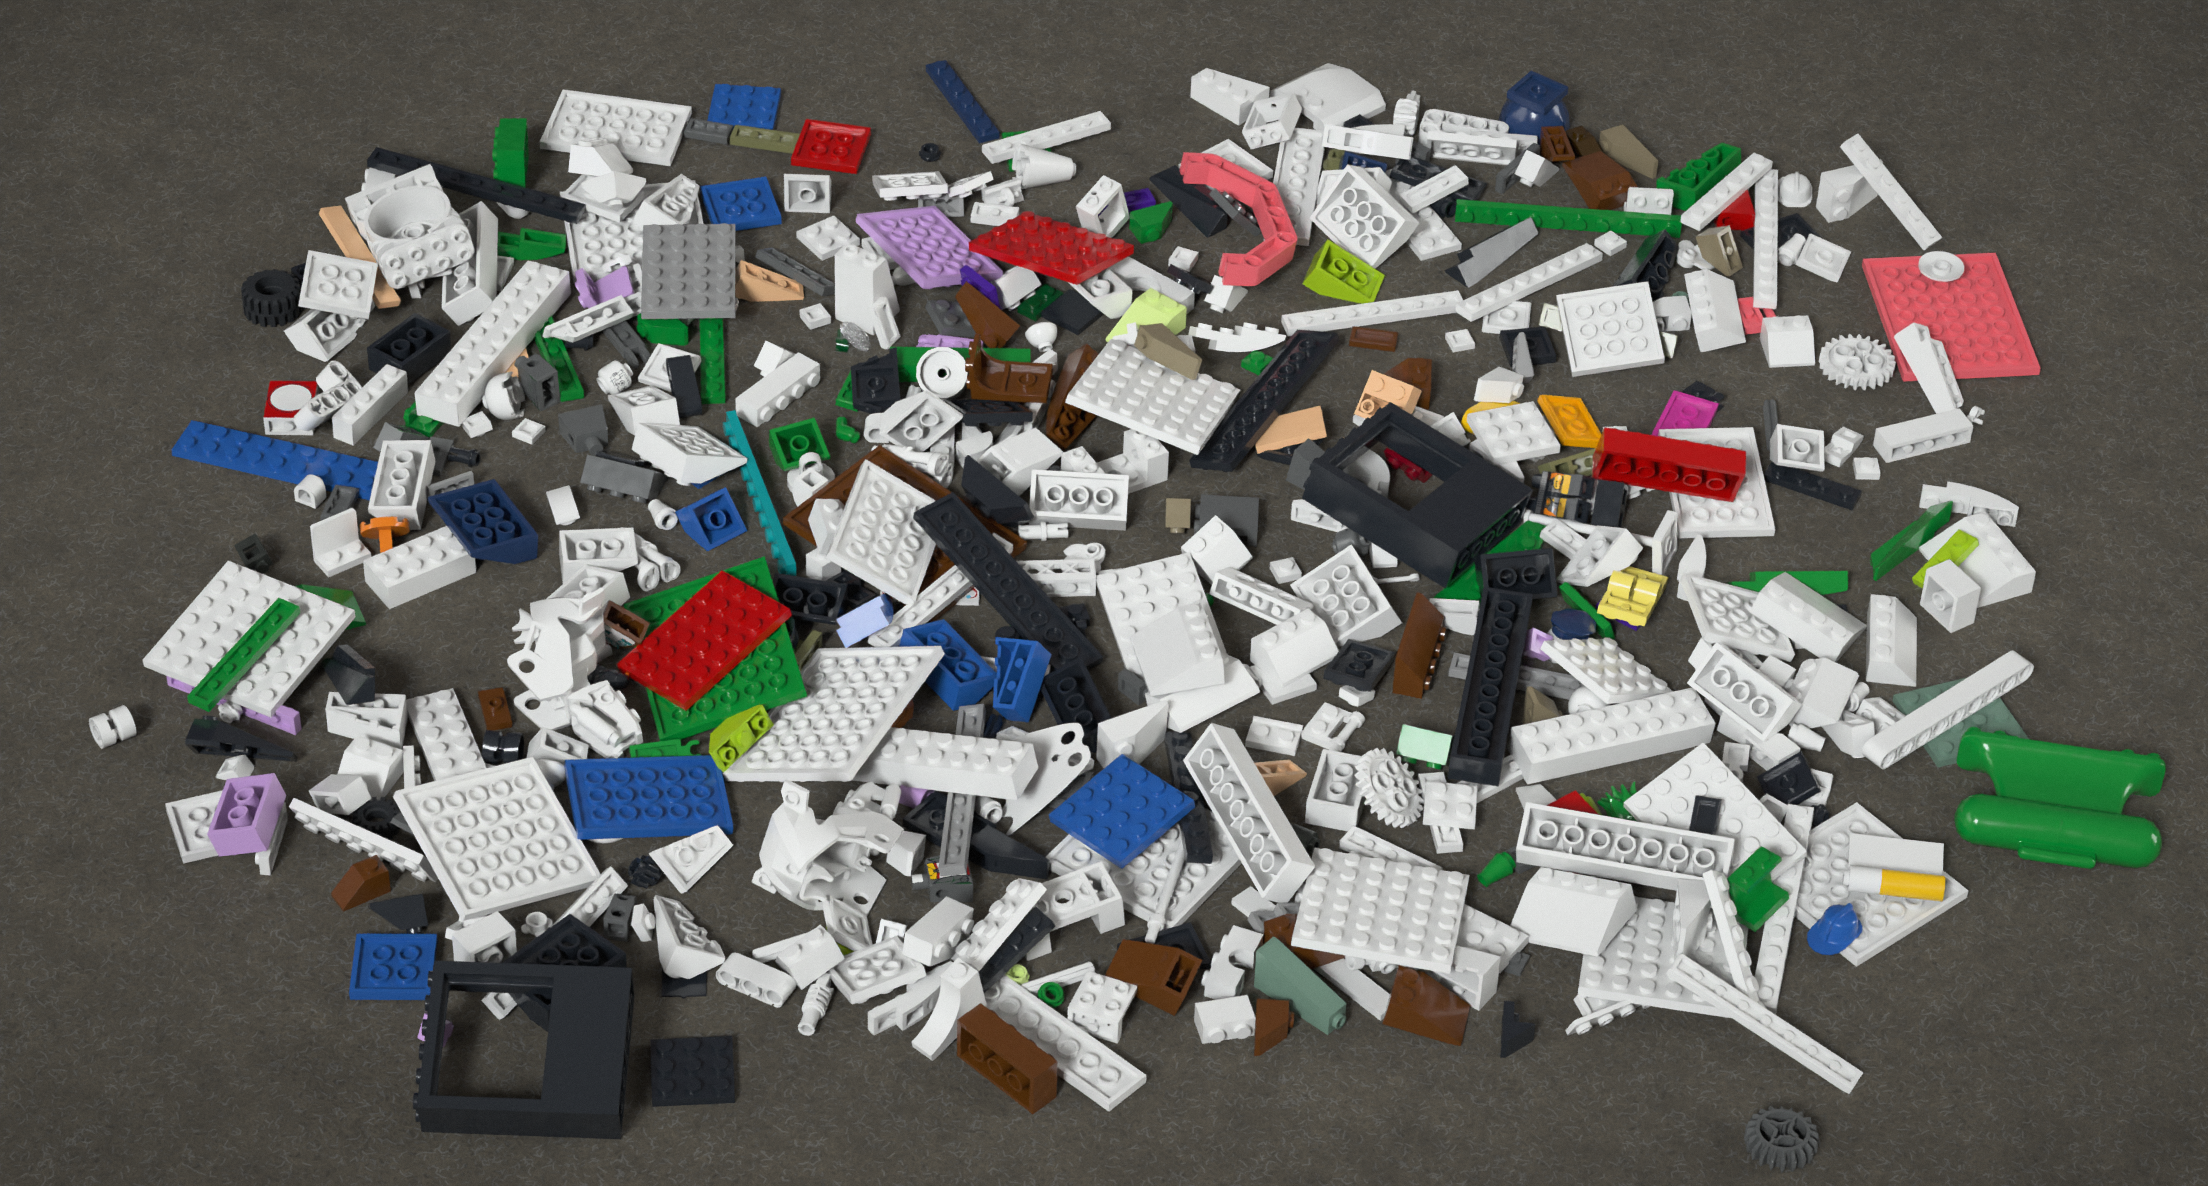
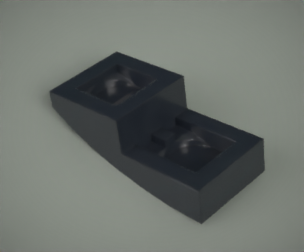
M846 570L826 580L848 586V606L853 610L877 598L875 593L861 586L859 577Z

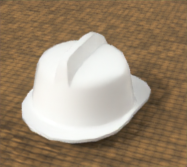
M1795 172L1778 180V201L1786 207H1806L1811 203L1812 185L1807 177L1799 174V172Z

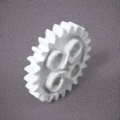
M1849 334L1848 338L1840 335L1839 340L1832 338L1831 343H1825V347H1822L1819 357V368L1823 369V375H1829L1828 380L1836 379V385L1844 383V388L1851 385L1854 390L1858 386L1866 390L1867 386L1875 389L1876 384L1882 387L1883 382H1889V378L1893 377L1896 362L1894 361L1895 356L1891 355L1892 350H1885L1886 344L1878 345L1879 340L1872 342L1870 341V336L1862 339L1860 334H1858L1857 338H1853Z
M1378 748L1373 751L1370 750L1362 758L1358 759L1359 764L1355 766L1358 772L1354 776L1360 781L1356 783V786L1362 788L1359 795L1365 796L1364 804H1370L1371 813L1377 812L1379 821L1384 818L1386 825L1388 826L1392 823L1394 828L1398 826L1404 828L1417 821L1416 819L1421 816L1419 812L1424 809L1420 805L1424 800L1419 796L1423 792L1416 786L1419 784V781L1412 778L1414 772L1407 770L1408 764L1402 765L1401 757L1394 758L1393 752L1387 753L1385 748L1380 751Z

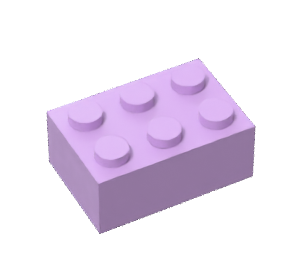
M275 773L226 780L207 833L219 857L268 850L286 798V794Z

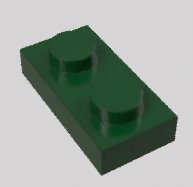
M1044 284L1036 291V294L1027 298L1018 306L1017 313L1036 322L1041 318L1042 311L1063 295V292Z

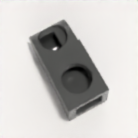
M614 893L604 916L605 939L628 942L633 909L637 905V896Z

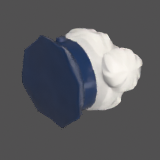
M1569 608L1554 611L1551 617L1553 627L1547 634L1553 636L1552 640L1588 639L1596 631V622L1585 611ZM1550 657L1549 660H1550L1552 663H1557L1556 661H1554V660Z

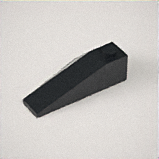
M203 716L202 719H194L185 739V744L195 754L231 757L246 755L247 758L297 762L298 759L293 752L222 721H218V718L214 716Z

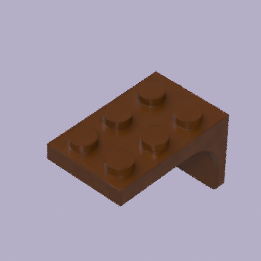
M975 334L974 341L969 342L970 358H966L965 372H969L967 376V389H971V399L1047 403L1053 374V364L995 359L982 348L980 334Z

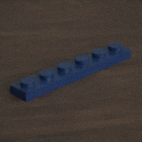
M943 60L927 64L926 72L978 143L999 139L1000 132L948 62Z

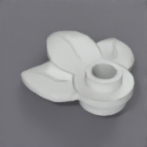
M1683 240L1678 244L1679 250L1676 253V261L1680 266L1692 268L1695 265L1703 270H1712L1714 266L1702 258L1698 245L1694 246L1689 240Z
M1090 543L1088 545L1073 544L1063 551L1067 556L1064 560L1094 559L1096 575L1101 570V563L1106 555L1105 548L1099 543ZM1089 568L1077 569L1080 572H1090Z

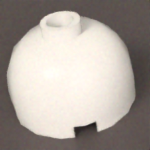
M512 371L502 373L489 380L485 388V395L482 396L485 408H488L495 417L502 420H512L524 416L525 408L520 410L521 402L525 401L523 388L518 377L511 376L513 374Z

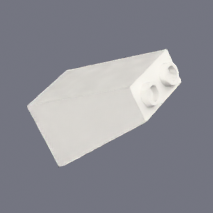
M847 243L835 254V319L874 335L876 332L867 309L879 297L887 298L893 317L900 312L887 259Z

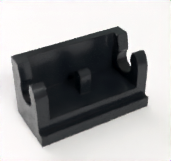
M1598 479L1591 525L1622 528L1628 494V486L1625 483Z

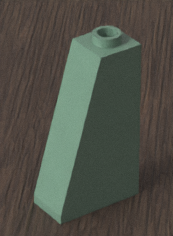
M1272 937L1256 950L1254 987L1274 1000H1289L1290 1011L1327 1035L1334 1029L1338 1030L1344 1025L1346 1021V1002L1276 937Z

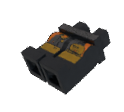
M1542 471V474H1535L1531 484L1532 487L1539 489L1538 497H1530L1527 509L1534 511L1535 514L1586 524L1590 503L1579 499L1591 500L1595 479L1581 474L1573 475ZM1585 482L1587 488L1586 491L1582 494L1583 485ZM1579 505H1580L1581 508H1582V513H1581V515L1577 518L1578 510H1579Z

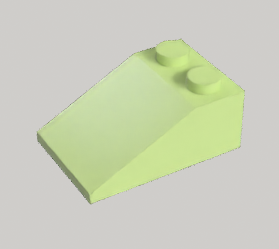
M1150 288L1135 299L1107 336L1106 341L1109 342L1113 336L1127 334V324L1135 322L1138 329L1140 325L1163 323L1172 333L1177 335L1186 328L1187 307Z

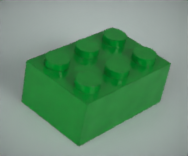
M500 118L499 127H495L494 148L492 150L493 162H495L494 179L525 188L529 162L527 118Z

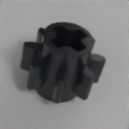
M642 855L641 859L635 858L631 862L628 874L633 877L631 880L632 884L647 889L648 885L654 886L661 876V869L656 867L657 864L652 857Z

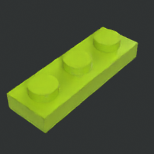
M1958 529L1912 577L1913 583L1923 589L1926 569L1950 559L1955 565L1959 566L1979 546L1978 539Z

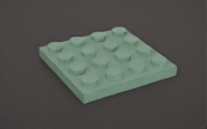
M1966 678L1895 694L1892 701L1897 709L1907 716ZM1999 697L1930 740L1923 747L1936 766L1942 767L1957 763L1956 758L1960 738L1970 727H1977L1983 732L2003 731L2010 736H2017L2023 739L2029 738Z

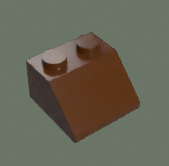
M1407 358L1383 374L1421 390L1422 392L1416 406L1429 410L1432 359Z

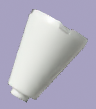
M1019 144L1020 147H1016L1014 151L1012 170H1016V177L1012 178L1021 179V189L1069 181L1072 176H1075L1076 164L1073 163L1071 158L1025 144Z

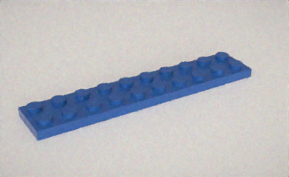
M191 420L172 448V456L294 484H299L307 475H315L323 480L326 491L332 492L335 485L359 488L358 498L369 501L378 466L376 461Z

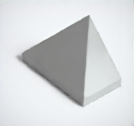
M942 194L941 197L935 198L928 195H920V198H918V207L936 206L946 217H964L963 198H959V195L949 197V194Z
M469 471L428 485V497L474 485L473 472Z

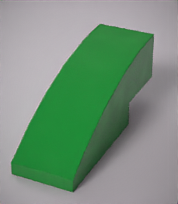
M525 228L520 229L519 235L498 232L497 256L514 258V260H538L552 257L565 252L566 235Z

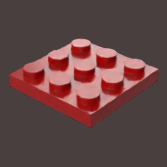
M806 119L791 157V165L857 174L871 136V128Z

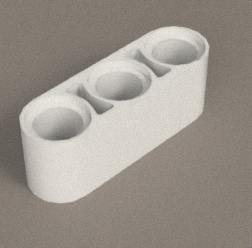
M739 953L730 954L716 971V978L722 985L725 986L727 984V987L746 995L751 994L750 997L769 1005L774 1004L773 1006L777 1008L781 1007L796 989V982L787 973Z

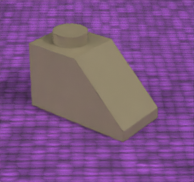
M1730 226L1708 228L1696 236L1702 258L1726 277L1733 275L1743 268Z
M1166 498L1165 529H1170V533L1184 534L1185 529H1190L1191 499Z
M1532 686L1527 687L1523 725L1563 716L1562 712L1557 710L1553 700Z

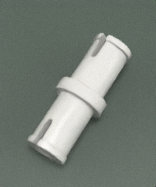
M1040 522L1039 525H1018V533L1020 534L1019 537L1024 540L1041 539V541H1046L1047 538H1068L1067 522L1058 524Z

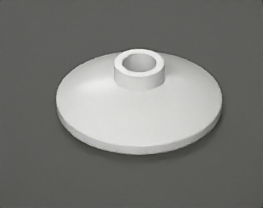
M1933 251L1924 254L1919 259L1918 267L1921 273L1935 281H1954L1964 273V264L1961 259L1948 252Z

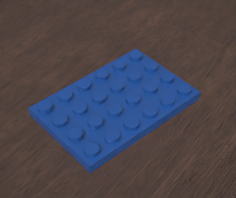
M711 755L565 760V775L577 839L692 836L716 825L719 826L725 835L733 834V822L722 770L717 767Z

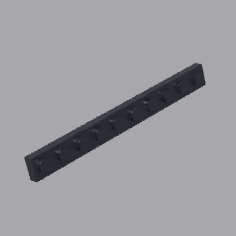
M378 147L375 148L367 159V167L398 176L430 164L442 188L569 223L577 224L586 210V204Z

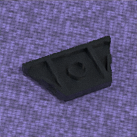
M897 347L889 349V354L880 358L876 355L869 358L866 362H860L851 366L853 409L869 414L884 413L895 402L900 401Z

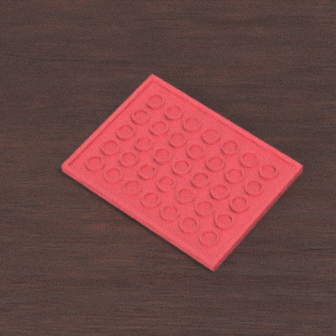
M1996 253L1954 254L1963 262L1964 273L1960 278L1948 282L1935 281L1923 275L1918 267L1919 259L1922 256L1863 259L1862 268L1903 382L1918 380L1894 336L1912 323L1927 326L1931 338L1943 343L1955 379L2039 375L2040 365Z

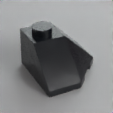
M423 894L368 903V908L397 929H406L407 934L423 932L422 926L428 925Z

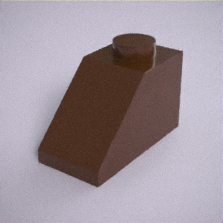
M377 855L357 862L343 876L331 892V896L344 912L391 892L389 870Z
M1257 999L1254 1056L1262 1055L1287 1038L1288 1028H1293L1294 1012L1289 1011V1000Z

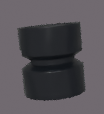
M486 730L482 747L484 763L499 764L503 760L504 764L522 760L524 753L523 733L508 732L506 735H503L502 731Z

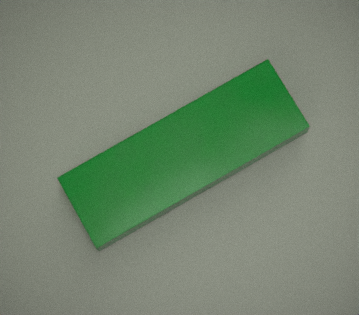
M1564 582L1559 586L1563 600L1573 609L1585 611L1596 622V632L1603 639H1615L1611 624L1601 614L1597 613V610L1568 582Z

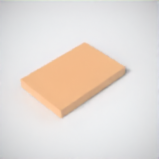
M1321 406L1277 416L1255 443L1257 454L1267 450H1276L1286 446L1301 444L1308 438L1310 440H1317L1327 437Z

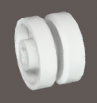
M936 347L928 350L920 358L916 369V377L922 391L927 390L939 399L946 400L958 398L967 387L969 372H965V360L957 351L948 347ZM940 370H945L947 373L944 378L938 376Z

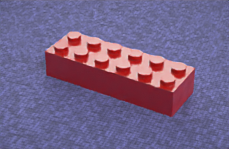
M1604 427L1593 454L1592 478L1596 480L1623 482L1626 485L1727 502L1734 501L1746 474V451L1666 438L1664 436L1642 434L1640 432L1624 431L1616 428Z

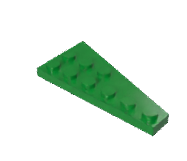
M1527 520L1487 554L1542 549L1545 541L1540 538V534L1546 526ZM1475 564L1446 589L1441 590L1434 598L1479 601L1480 608L1482 595L1476 580Z

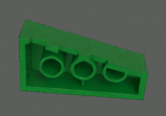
M1720 143L1702 153L1700 159L1688 161L1683 169L1679 170L1676 168L1672 170L1669 177L1658 178L1656 180V188L1672 189L1674 193L1672 207L1687 211L1741 164V148Z

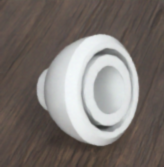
M1040 322L1029 327L1025 332V336L1032 346L1038 348L1040 352H1045L1053 348L1052 344L1057 337V326L1051 322Z
M547 759L536 761L552 791H554V787L565 781L566 775L563 764Z

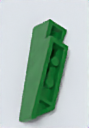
M1953 501L1930 506L1917 521L1911 523L1872 552L1870 564L1873 568V580L1877 581L1916 552L1920 546L1934 538L1935 531L1949 522Z
M1848 571L1750 572V581L1726 582V584L1760 592L1771 579L1786 572L1818 594L1825 595L1848 590Z

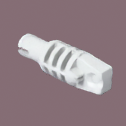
M824 973L817 979L815 984H811L802 1005L803 1016L798 1025V1030L803 1035L810 1036L814 1034L818 1020L825 1015L834 990L830 988L831 974Z

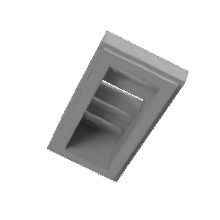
M1524 332L1519 333L1514 340L1512 365L1513 372L1524 376L1522 384L1529 383L1534 376Z

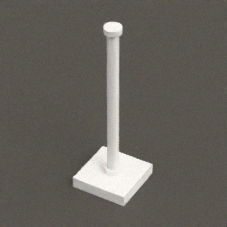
M1526 510L1524 514V523L1528 520L1547 526L1555 519L1554 517L1535 514L1532 510ZM1667 510L1654 537L1631 533L1640 545L1652 547V573L1663 576L1677 551V512ZM1557 518L1575 532L1591 534L1596 528L1594 525Z

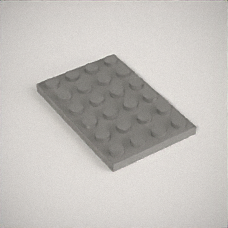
M735 224L643 225L641 319L735 318Z

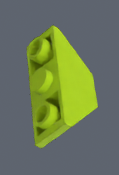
M759 704L725 719L710 734L709 753L723 773L774 725L763 705Z

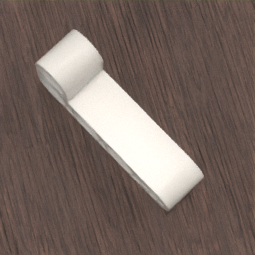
M1429 109L1425 112L1420 124L1418 144L1427 147L1428 131L1442 130L1446 133L1454 134L1464 132L1468 135H1471V131L1508 133L1509 126L1502 121L1439 109Z
M331 361L316 377V382L324 392L310 399L294 416L295 424L303 431H310L330 420L362 388L360 383L340 362Z

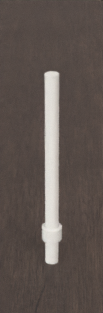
M1182 838L1155 912L1149 918L1147 924L1149 929L1145 937L1146 943L1154 944L1158 932L1163 929L1165 924L1164 916L1185 860Z

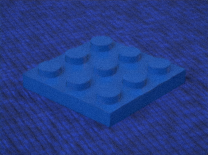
M715 84L707 121L733 125V129L735 125L774 130L781 88Z
M767 177L700 186V194L711 224H735V231L782 224L781 214Z
M356 934L349 989L350 1000H425V996L430 995L431 987H428V972L433 971L434 960H436L437 934Z

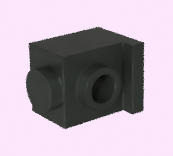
M256 533L234 545L246 568L264 574L268 571L269 566L273 564Z

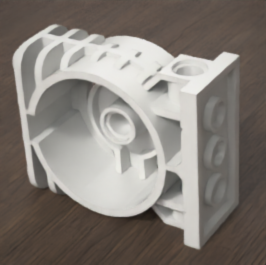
M430 164L345 198L354 227L361 238L367 240L369 249L378 263L379 269L389 286L394 289L403 288L462 264L473 257L474 247L469 231L457 211L451 207L449 198L443 192Z

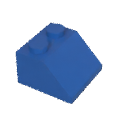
M726 487L675 511L685 533L706 551L747 531Z

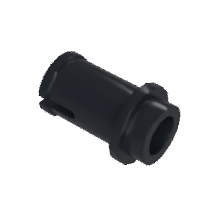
M590 335L576 342L565 341L563 344L565 348H584V351H587L593 346V337Z
M452 446L449 452L458 454V456L448 454V460L451 462L468 464V467L471 468L472 466H478L480 463L481 454L474 448L467 450Z

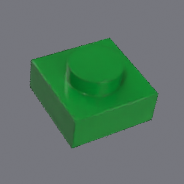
M1254 350L1241 361V367L1256 375H1260L1273 358L1258 350Z

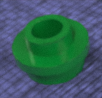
M1047 982L1041 985L1037 997L1051 1008H1057L1064 1000V991L1059 984ZM1046 994H1053L1055 999H1049Z

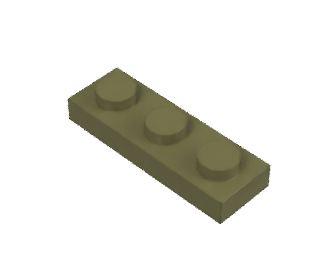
M735 125L730 136V145L793 154L800 134Z

